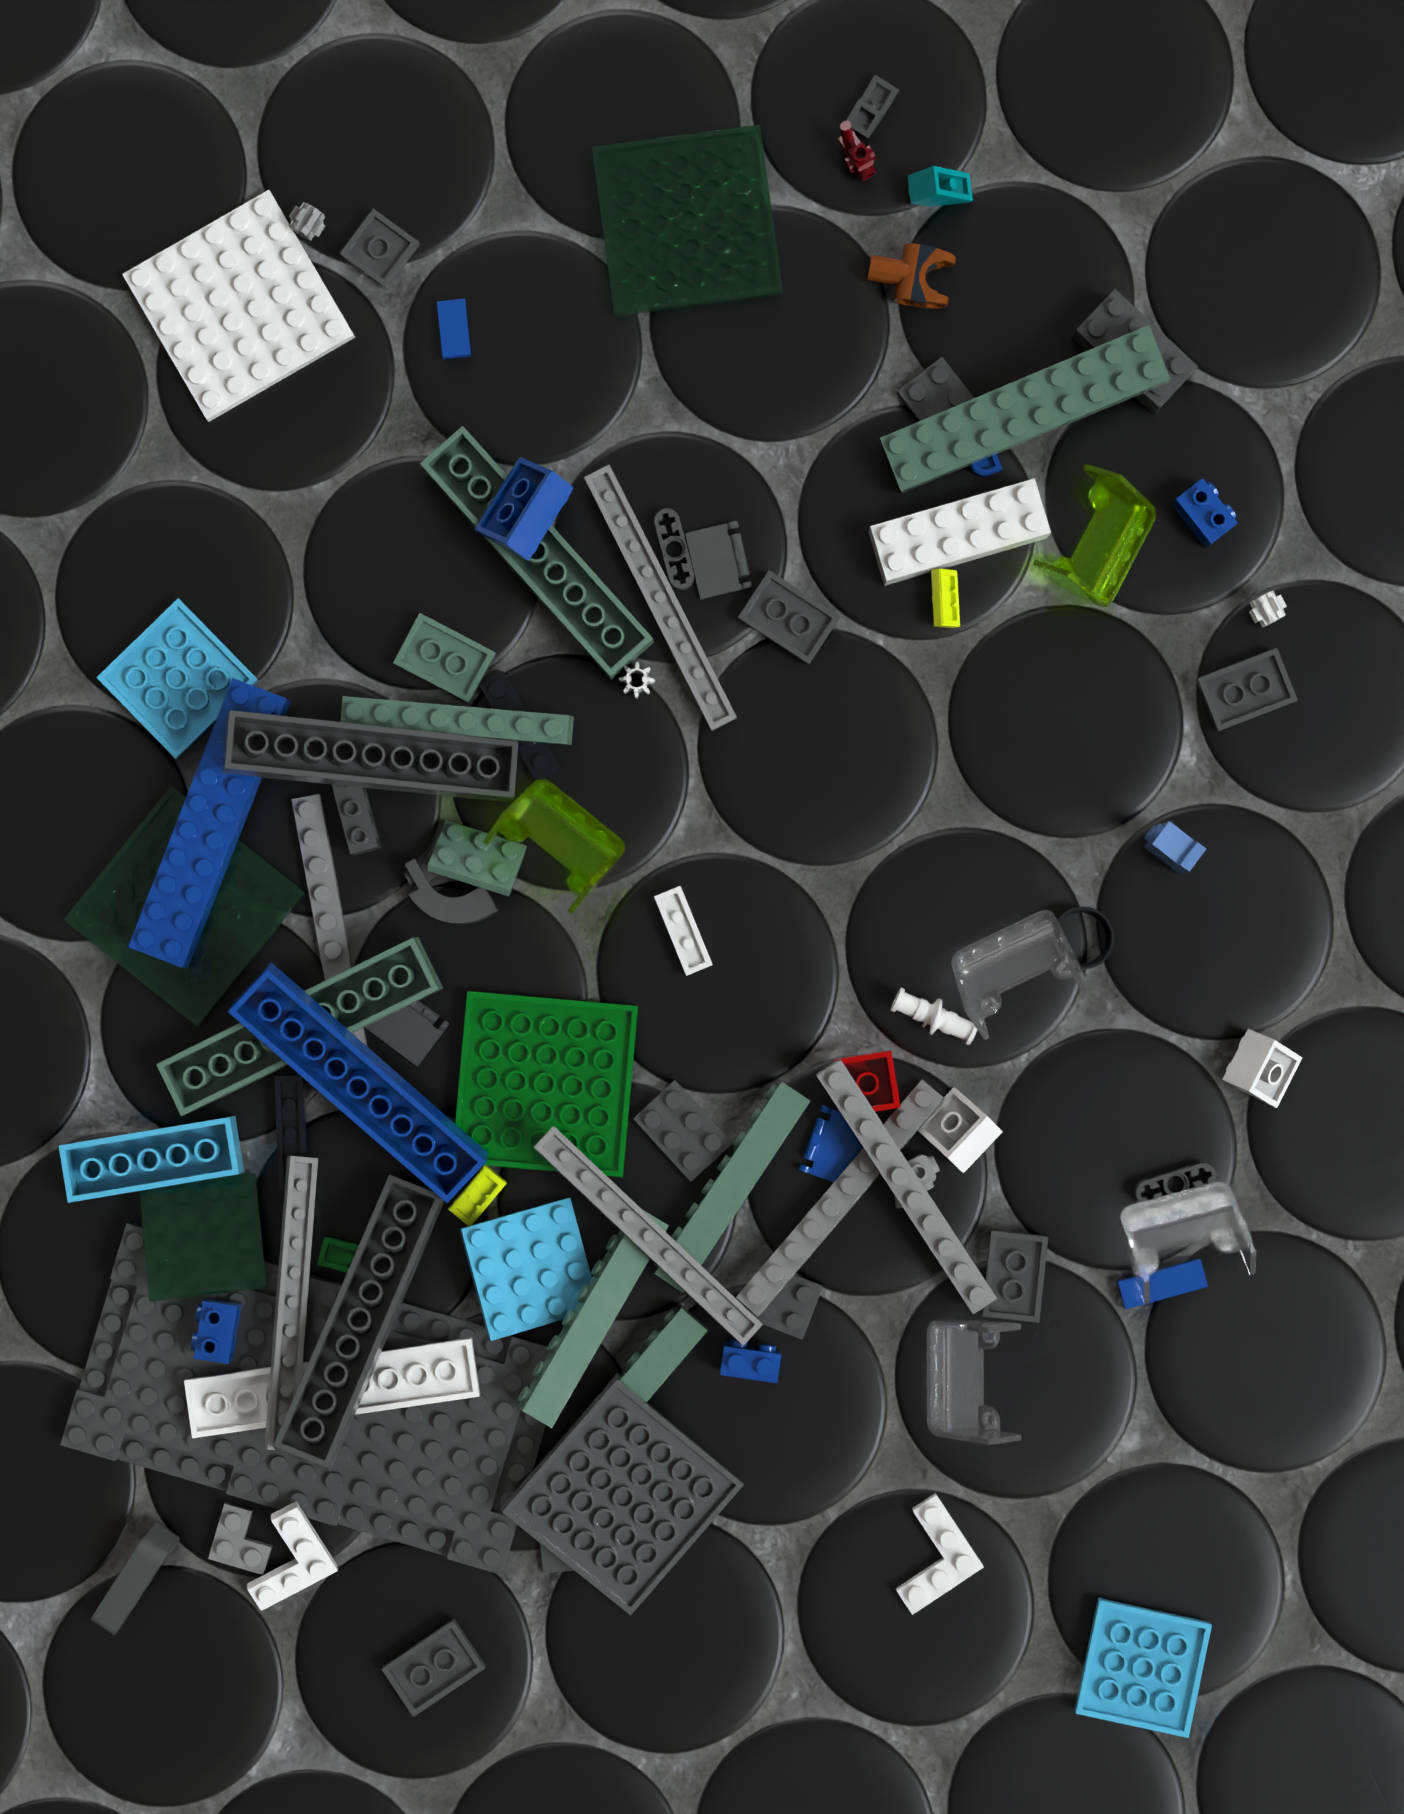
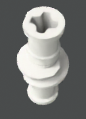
M902 987L899 989L891 1006L892 1012L897 1010L918 1022H923V1028L927 1024L930 1025V1035H933L937 1029H940L941 1032L947 1035L951 1034L964 1040L966 1045L971 1044L979 1027V1022L976 1020L971 1022L952 1011L942 1009V999L938 998L933 1004H930L923 998L919 999L906 993Z

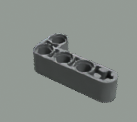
M156 1522L139 1543L90 1620L115 1636L161 1565L179 1542L180 1537Z

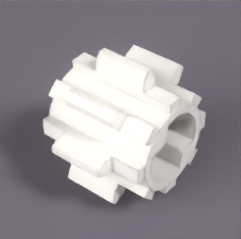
M1270 591L1250 602L1252 610L1249 613L1255 623L1260 622L1262 627L1286 615L1283 609L1287 606L1282 596L1276 597L1274 591Z
M636 662L634 669L625 666L624 669L627 675L619 678V682L627 684L623 692L626 694L633 691L635 699H638L639 692L642 691L649 695L650 691L647 685L655 683V679L647 677L651 670L650 667L642 670L640 669L639 662ZM633 674L643 675L642 686L633 687L630 685Z

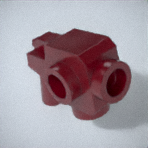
M843 121L840 124L842 136L838 138V143L846 155L843 158L844 165L850 174L854 172L858 179L861 178L862 181H865L876 173L873 162L876 160V157L869 145L864 146L863 142H860L852 130L851 123Z

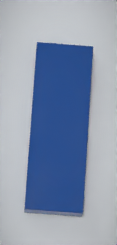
M1199 1258L1117 1281L1124 1309H1130L1208 1287L1201 1259Z

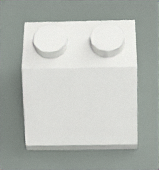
M1248 1029L1239 1043V1048L1232 1062L1227 1066L1226 1074L1222 1080L1277 1108L1302 1057L1276 1040Z
M955 1087L949 1091L941 1104L918 1129L962 1173L1003 1132L984 1112Z

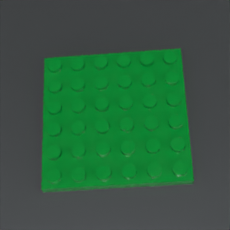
M467 991L455 1124L488 1152L484 1165L558 1172L533 1148L546 1132L554 1126L606 1176L623 1177L638 1006Z

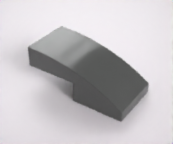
M874 75L861 99L859 98L846 121L851 123L853 130L869 139L899 93V89Z

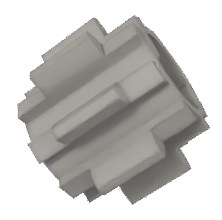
M303 202L300 208L295 206L289 215L291 219L290 229L307 240L311 241L314 235L319 237L325 227L323 224L324 214L308 203Z

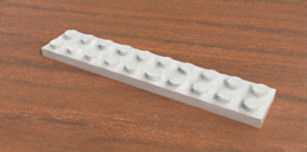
M472 1338L382 1350L355 1415L479 1397L480 1389ZM309 1361L303 1362L302 1377L305 1373ZM271 1367L184 1380L192 1438L266 1428Z

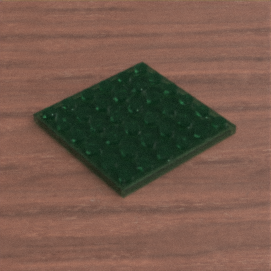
M760 125L592 147L614 316L773 296L783 293Z
M171 786L65 917L64 921L194 1025L199 1027L306 892L238 839L189 968H181L129 948V943L186 799L182 793Z

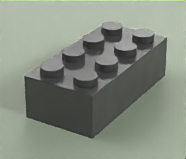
M1114 289L1077 328L1072 339L1085 351H1088L1149 325L1170 376L1169 383L1135 396L1154 415L1195 372L1198 366L1125 297Z

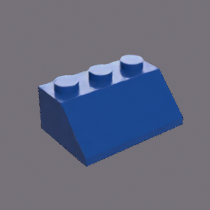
M519 457L474 530L512 554L529 561L547 530L552 526L562 506L567 502L574 487L554 471Z

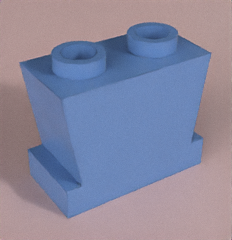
M1170 821L1163 824L1158 823L1157 826L1154 825L1144 837L1147 843L1143 848L1169 865L1178 874L1190 872L1206 850L1204 846L1194 841Z

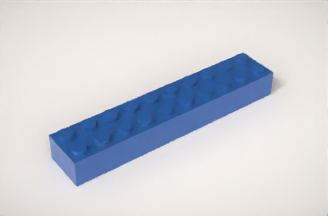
M232 678L129 943V948L181 968H189L262 780V777L222 773L226 716L229 710L286 716L291 705V701L287 698Z
M272 962L230 1007L228 1013L446 1203L486 1163L487 1151Z

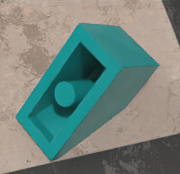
M931 166L908 175V192L911 204L934 207L973 201L970 173Z

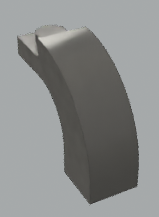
M413 859L405 864L408 871L404 872L405 877L412 887L416 885L418 887V890L409 894V896L429 916L447 923L469 924L481 921L499 911L487 889L479 887L461 897H446L433 888L417 859Z

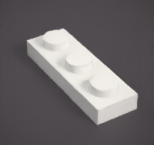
M681 886L654 896L686 976L712 966L713 964Z

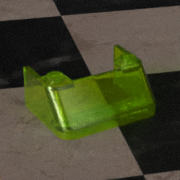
M1085 464L1083 469L1096 481L1089 492L1090 505L1096 511L1071 559L1060 556L1051 565L1035 560L1033 565L1060 587L1093 604L1107 607L1114 600L1155 521L1156 510L1121 474Z
M545 779L536 780L501 814L483 841L485 845H488L499 833L504 835L507 840L517 843L523 842L529 837L571 871L567 878V884L570 890L578 895L577 899L568 909V912L571 914L589 897L625 852V844L616 834L553 783Z

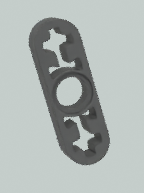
M662 509L656 514L654 524L668 579L674 589L679 591L687 590L694 582V572L680 518L674 510ZM668 515L669 519L675 520L671 524L672 533L679 532L680 536H670L665 540L662 539V536H668L665 525H659L663 521V516ZM671 542L679 543L683 548L681 555L670 557L666 552L667 545ZM686 559L687 564L681 563L683 573H689L690 577L686 578L685 584H680L679 580L674 581L673 577L677 576L676 565L670 567L669 563H679Z
M1195 1163L1141 1180L1134 1188V1196L1139 1203L1145 1206H1153L1210 1188L1216 1181V1172L1209 1164ZM1200 1168L1205 1172H1209V1176L1205 1178V1183L1201 1180L1190 1181L1193 1187L1189 1188V1181L1184 1174L1185 1172H1188L1189 1177L1198 1175V1169ZM1173 1176H1179L1183 1181L1182 1189L1178 1192H1171L1167 1186L1168 1180ZM1161 1180V1187L1166 1196L1162 1197V1192L1158 1191L1151 1194V1200L1141 1197V1193L1145 1191V1185H1148L1151 1189L1158 1188L1160 1186L1157 1181Z

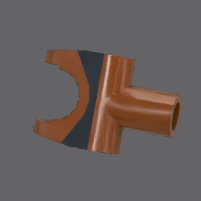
M907 243L903 247L901 260L872 255L867 280L897 285L894 302L915 308H945L948 306L949 298L931 289L926 282L925 275L933 269L954 267L956 257L947 251L932 246Z

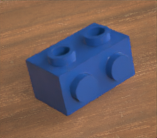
M1202 478L1176 498L1171 505L1205 548H1207L1238 522L1235 520L1236 514L1228 504L1224 505L1217 497L1219 493L1216 487L1209 481L1206 483Z
M207 1298L203 1300L202 1305L198 1304L195 1321L199 1322L198 1333L193 1334L191 1341V1350L195 1351L194 1359L225 1364L233 1361L242 1303Z
M731 1339L730 1343L724 1342L720 1375L771 1383L778 1382L781 1351L776 1350L775 1345L759 1343V1347L748 1346L747 1342L742 1346L735 1339Z

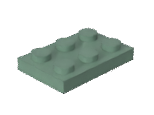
M419 613L393 663L470 704L496 653Z
M446 820L428 863L427 871L510 896L527 846Z

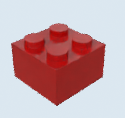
M891 1050L833 1059V1063L841 1059L875 1112L901 1108Z

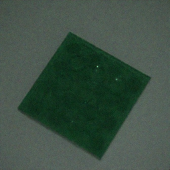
M255 1173L219 1177L140 1191L150 1302L267 1288Z

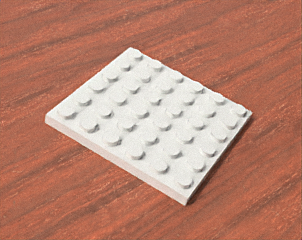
M270 190L265 191L122 274L208 422L355 338L297 236L290 229L287 219Z

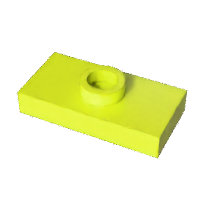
M933 569L931 570L934 627H960L957 570Z
M484 1165L448 1210L466 1225L471 1226L507 1182L487 1165Z

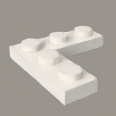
M936 1493L913 1507L912 1511L943 1557L896 1588V1591L912 1615L984 1568Z
M297 1501L271 1514L272 1523L295 1559L247 1583V1590L261 1611L338 1571L336 1562Z

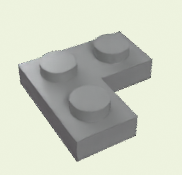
M227 1501L224 1503L208 1559L264 1575L273 1545L246 1537L254 1509Z

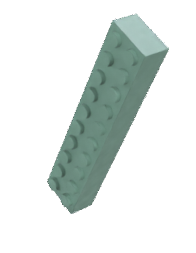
M1148 325L883 436L880 440L899 488L904 493L1169 383L1170 376L1151 328Z
M463 426L420 463L425 473L474 527L477 526L507 478L506 473ZM553 526L547 530L529 561L512 554L483 536L611 680L654 643L651 635Z
M413 937L305 990V992L351 1033H354L443 989V986L419 937ZM239 1023L156 1065L180 1115L183 1116L288 1064L245 1026Z

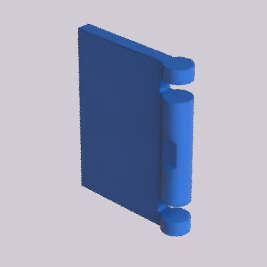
M822 1105L820 1111L831 1114L829 1121L817 1117L803 1158L814 1162L811 1168L800 1164L799 1170L835 1182L864 1147L841 1112Z

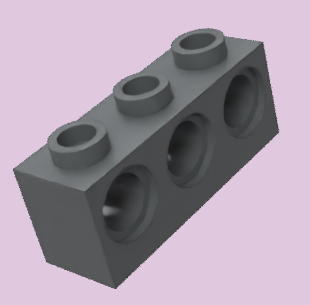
M332 785L350 854L355 856L381 849L366 788Z

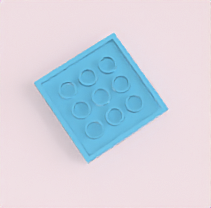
M179 598L96 677L177 760L215 724L232 678L253 686L259 681Z
M571 1198L561 1199L459 1229L489 1341L563 1320L569 1310L573 1311L579 1302L576 1298L584 1285L588 1286L592 1279Z
M1098 1598L1078 1690L1075 1713L1189 1738L1212 1624L1208 1621Z

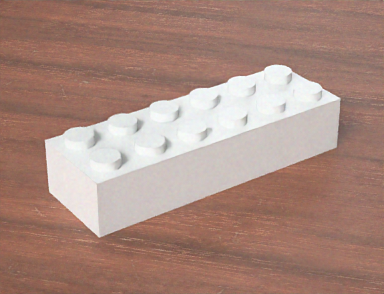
M1034 478L870 526L868 533L884 586L930 573L933 569H944L1047 539L1051 531Z

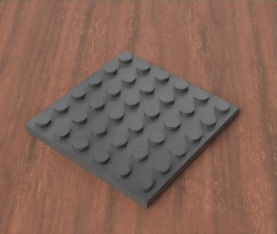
M614 1377L501 1507V1511L629 1615H632L744 1484L737 1476L617 1377Z

